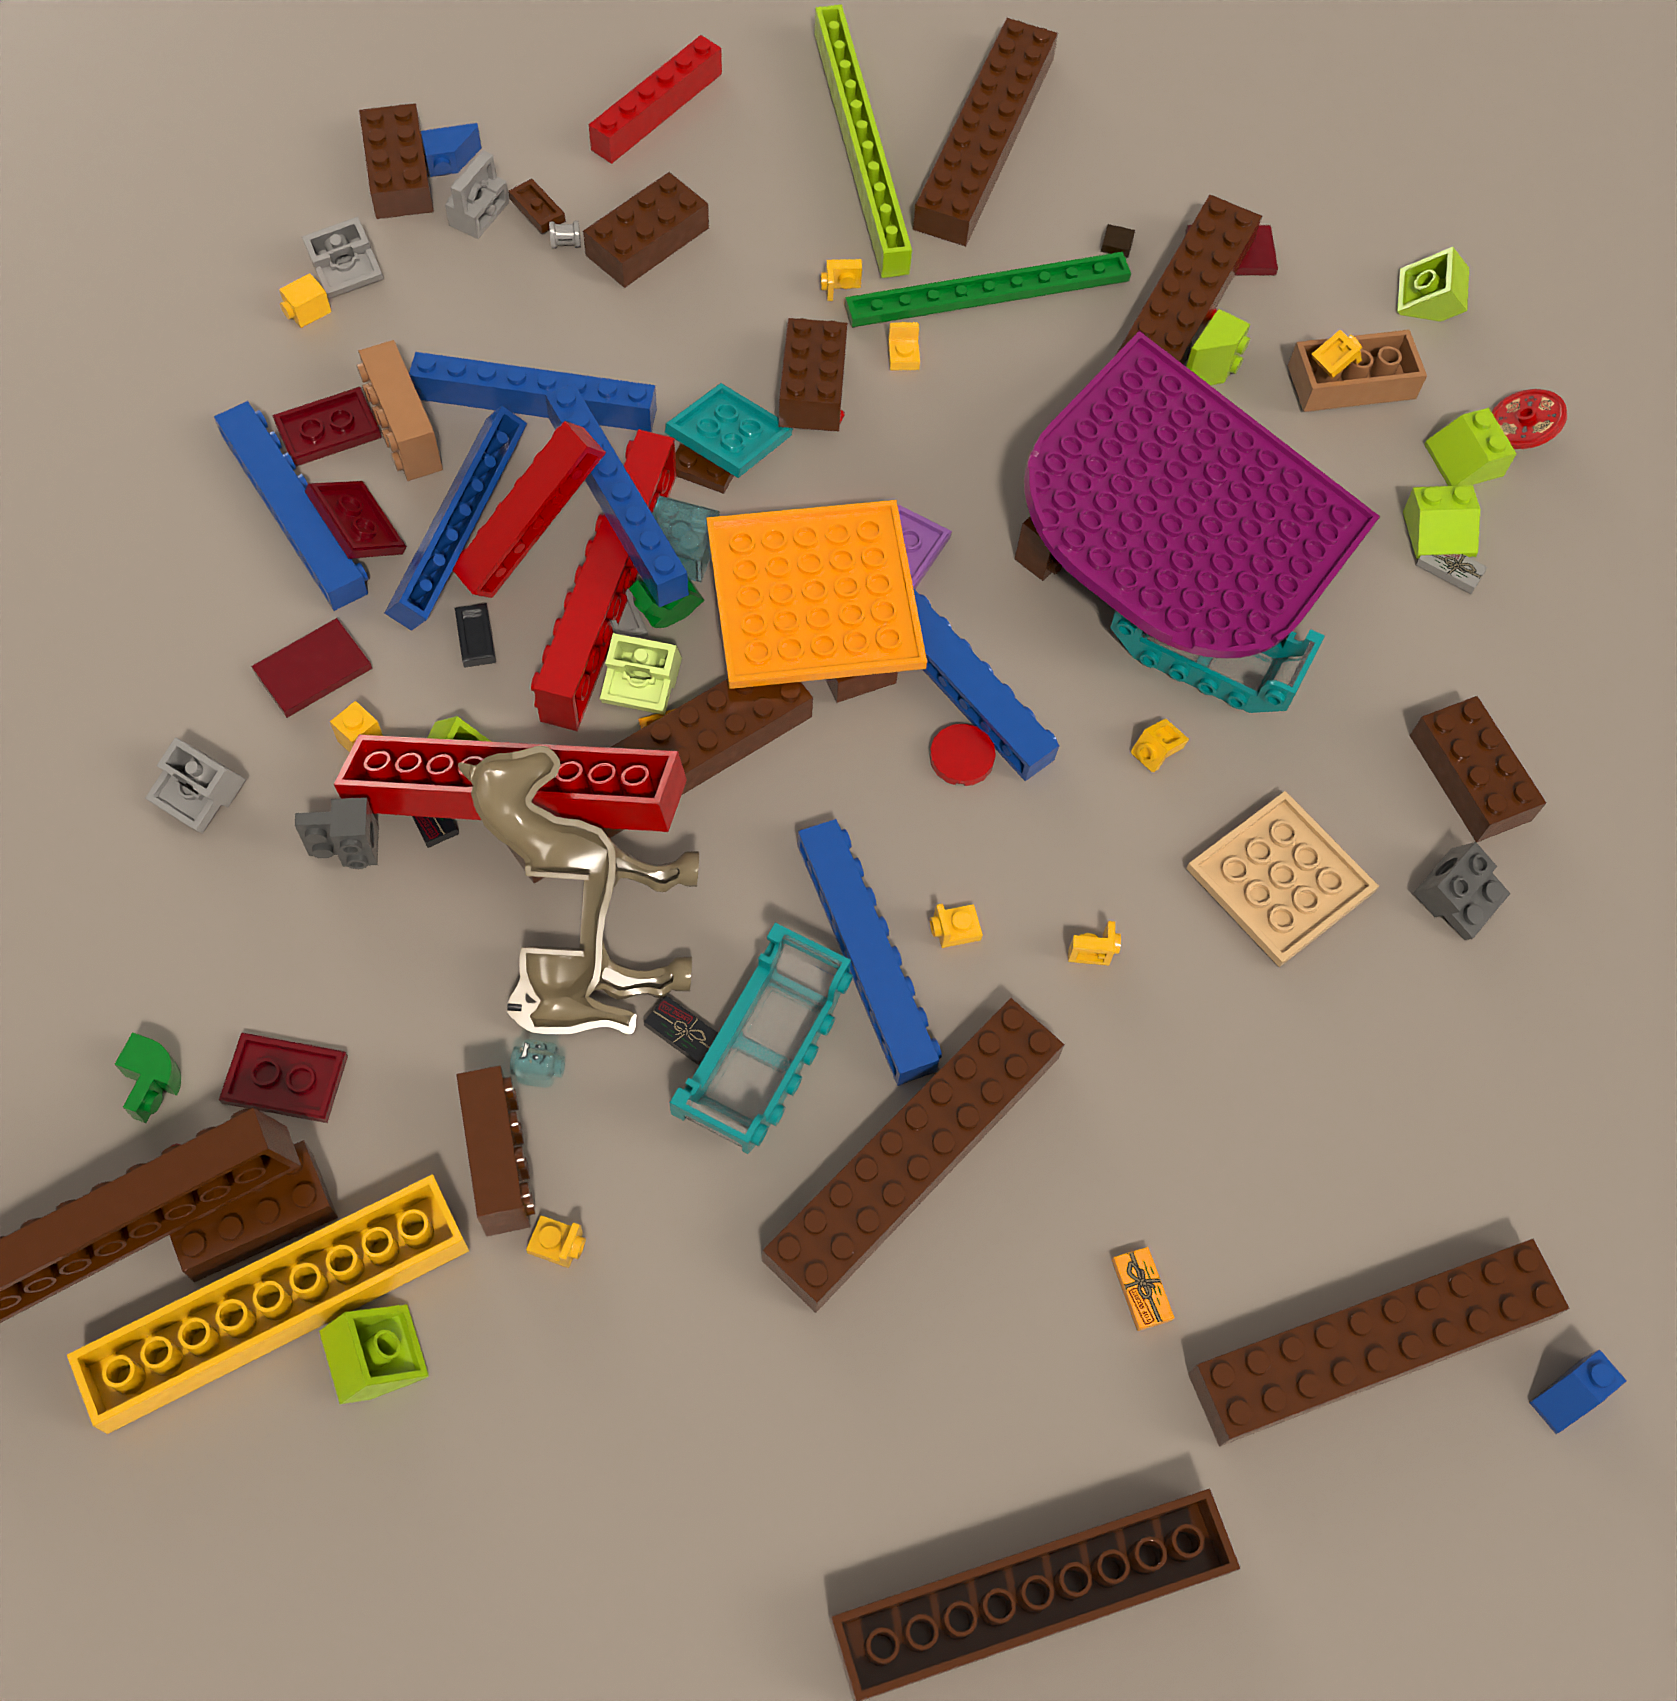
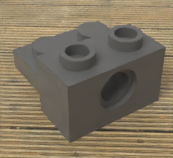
M367 798L331 799V812L295 813V828L309 856L324 859L338 855L342 866L352 869H363L367 866L378 865L379 828Z
M1477 842L1450 849L1413 892L1434 917L1444 916L1464 940L1473 939L1511 894L1493 874V871L1498 866Z

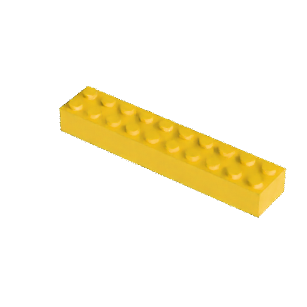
M432 1174L67 1354V1358L93 1427L109 1434L335 1320L344 1312L352 1311L469 1252V1249Z

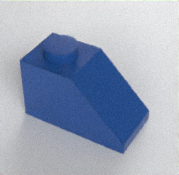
M477 123L421 131L430 177L459 173L482 148Z
M1599 1349L1579 1360L1529 1403L1554 1433L1558 1434L1601 1404L1627 1380Z

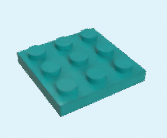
M720 383L668 421L665 433L739 478L790 438L793 428L778 427L779 418Z

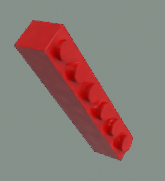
M703 35L698 36L588 124L591 151L611 164L722 75V48Z
M564 421L554 431L552 438L542 451L536 454L526 472L516 480L514 487L506 498L497 505L495 512L486 524L478 530L476 537L461 552L453 572L473 595L488 598L494 597L606 454L584 427Z

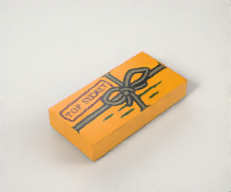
M1149 1247L1113 1257L1112 1263L1137 1331L1173 1321L1175 1317Z

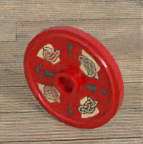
M1529 389L1514 393L1503 399L1492 411L1493 416L1513 449H1529L1547 443L1561 432L1567 421V408L1564 400L1556 393L1544 389Z

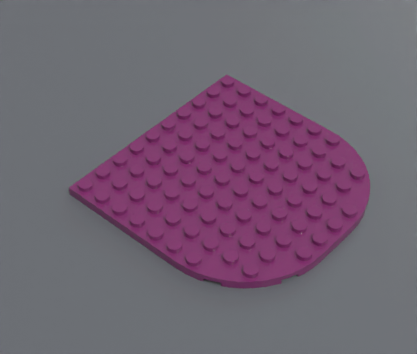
M1140 331L1040 434L1030 452L1024 476L1026 503L1033 524L1045 546L1068 573L1147 635L1176 649L1212 658L1225 659L1253 656L1275 647L1286 639L1303 620L1380 518L1377 513Z

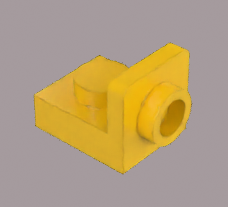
M862 259L827 260L826 272H821V290H826L827 301H833L834 289L861 288Z
M918 322L890 323L888 335L890 370H919Z
M1339 330L1312 353V358L1333 379L1352 361L1355 364L1362 361L1360 351L1362 346L1353 335L1350 334L1347 337Z
M1165 718L1143 731L1132 748L1131 754L1151 772H1155L1167 757L1183 749L1189 738Z
M943 903L935 906L934 916L930 917V928L933 937H939L941 948L980 941L983 934L974 904L945 910Z
M1115 921L1107 922L1103 938H1099L1091 933H1084L1079 936L1073 935L1068 949V962L1109 966L1113 955L1119 954L1121 945V934L1115 933Z
M540 1215L526 1251L530 1255L569 1268L573 1258L577 1260L580 1258L586 1238L582 1237L581 1225L573 1222L572 1226Z

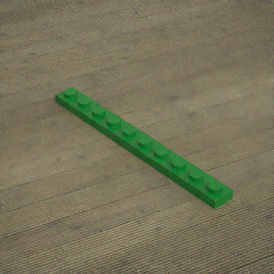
M1123 252L849 296L845 297V307L851 326L857 327L1130 281L1131 271Z

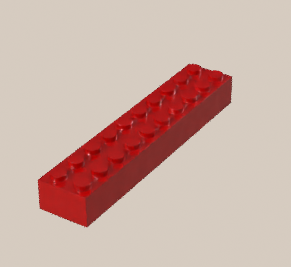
M638 429L634 441L630 440L628 442L625 453L626 461L623 466L657 523H659L677 477L675 440L672 437ZM600 514L597 518L594 540L590 539L587 543L585 550L586 560L584 565H579L576 570L575 587L573 592L569 591L565 597V612L563 617L557 618L553 629L554 639L551 645H546L542 656L543 666L540 672H535L531 683V691L535 693L534 707L538 708L540 722L577 732L609 651L614 633L609 619H616L619 625L628 602L625 593L636 582L639 575L605 514Z
M358 735L334 782V786L341 799L367 798L373 814L481 820L471 796L473 785L459 770L458 764L478 765L486 757L494 754L511 753L535 746H546L555 752L561 765L557 775L538 789L531 801L534 805L556 817L581 820L599 828L669 832L687 779L678 751Z

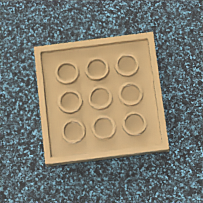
M1286 791L1192 860L1186 868L1278 967H1281L1370 897L1379 887Z

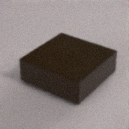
M1108 224L1101 252L1109 254L1123 252L1124 256L1129 258L1135 230Z

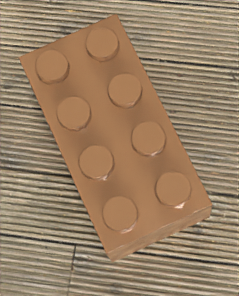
M1410 329L1355 335L1354 337L1362 346L1360 349L1362 361L1358 364L1352 361L1333 379L1312 358V353L1328 339L1296 342L1288 368L1303 412L1416 399L1427 374Z
M391 340L358 350L361 363L357 364V369L362 382H367L362 387L368 403L371 402L372 406L375 405L372 407V411L377 424L381 425L383 429L381 432L387 448H391L393 452L391 456L396 470H403L407 481L442 471L443 468L434 430L395 341Z

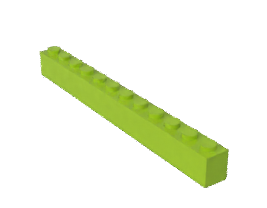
M840 4L815 7L814 34L881 278L910 275L912 247L843 6Z

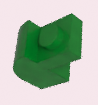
M689 577V595L662 607H658L644 582L637 580L629 588L636 598L634 600L635 606L645 615L653 628H666L685 619L705 601Z
M132 1032L114 1065L125 1077L137 1081L123 1108L133 1119L147 1123L151 1114H155L160 1108L164 1091L176 1096L178 1095L181 1086V1072L175 1060L160 1043Z

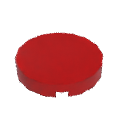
M953 724L942 729L934 737L930 748V762L935 773L941 779L953 785L958 783L964 784V786H972L983 781L991 773L996 757L994 743L988 734L980 728L968 724Z

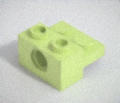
M613 633L605 662L607 672L600 695L601 702L665 715L671 689L675 688L682 660L677 646Z

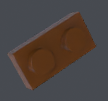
M532 178L508 191L509 199L541 234L550 230L549 222L562 224L566 221L565 213Z
M680 444L675 452L677 477L723 494L726 492L734 475L684 444Z

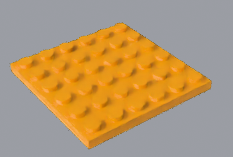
M896 500L706 518L729 689L926 669L927 658Z

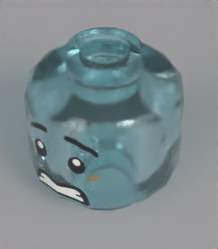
M525 1039L520 1046H515L513 1049L510 1073L515 1075L517 1082L521 1085L549 1088L553 1085L556 1077L562 1078L566 1059L565 1056L559 1055L558 1045L554 1042Z

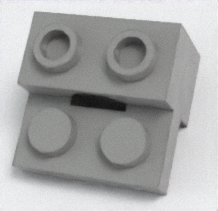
M483 150L475 160L470 162L467 170L460 178L453 182L451 187L452 196L448 198L445 209L449 226L477 239L480 238L509 203L507 182L496 176L493 154Z
M358 217L302 236L309 257L328 299L383 279L381 270Z
M175 737L157 764V767L163 771L145 799L203 834L221 805L229 807L246 779L197 748ZM188 783L189 785L193 786L192 789L196 790L199 793H195L194 791H192L184 785Z

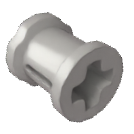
M574 221L573 224L549 222L552 248H556L557 245L581 247L579 221Z

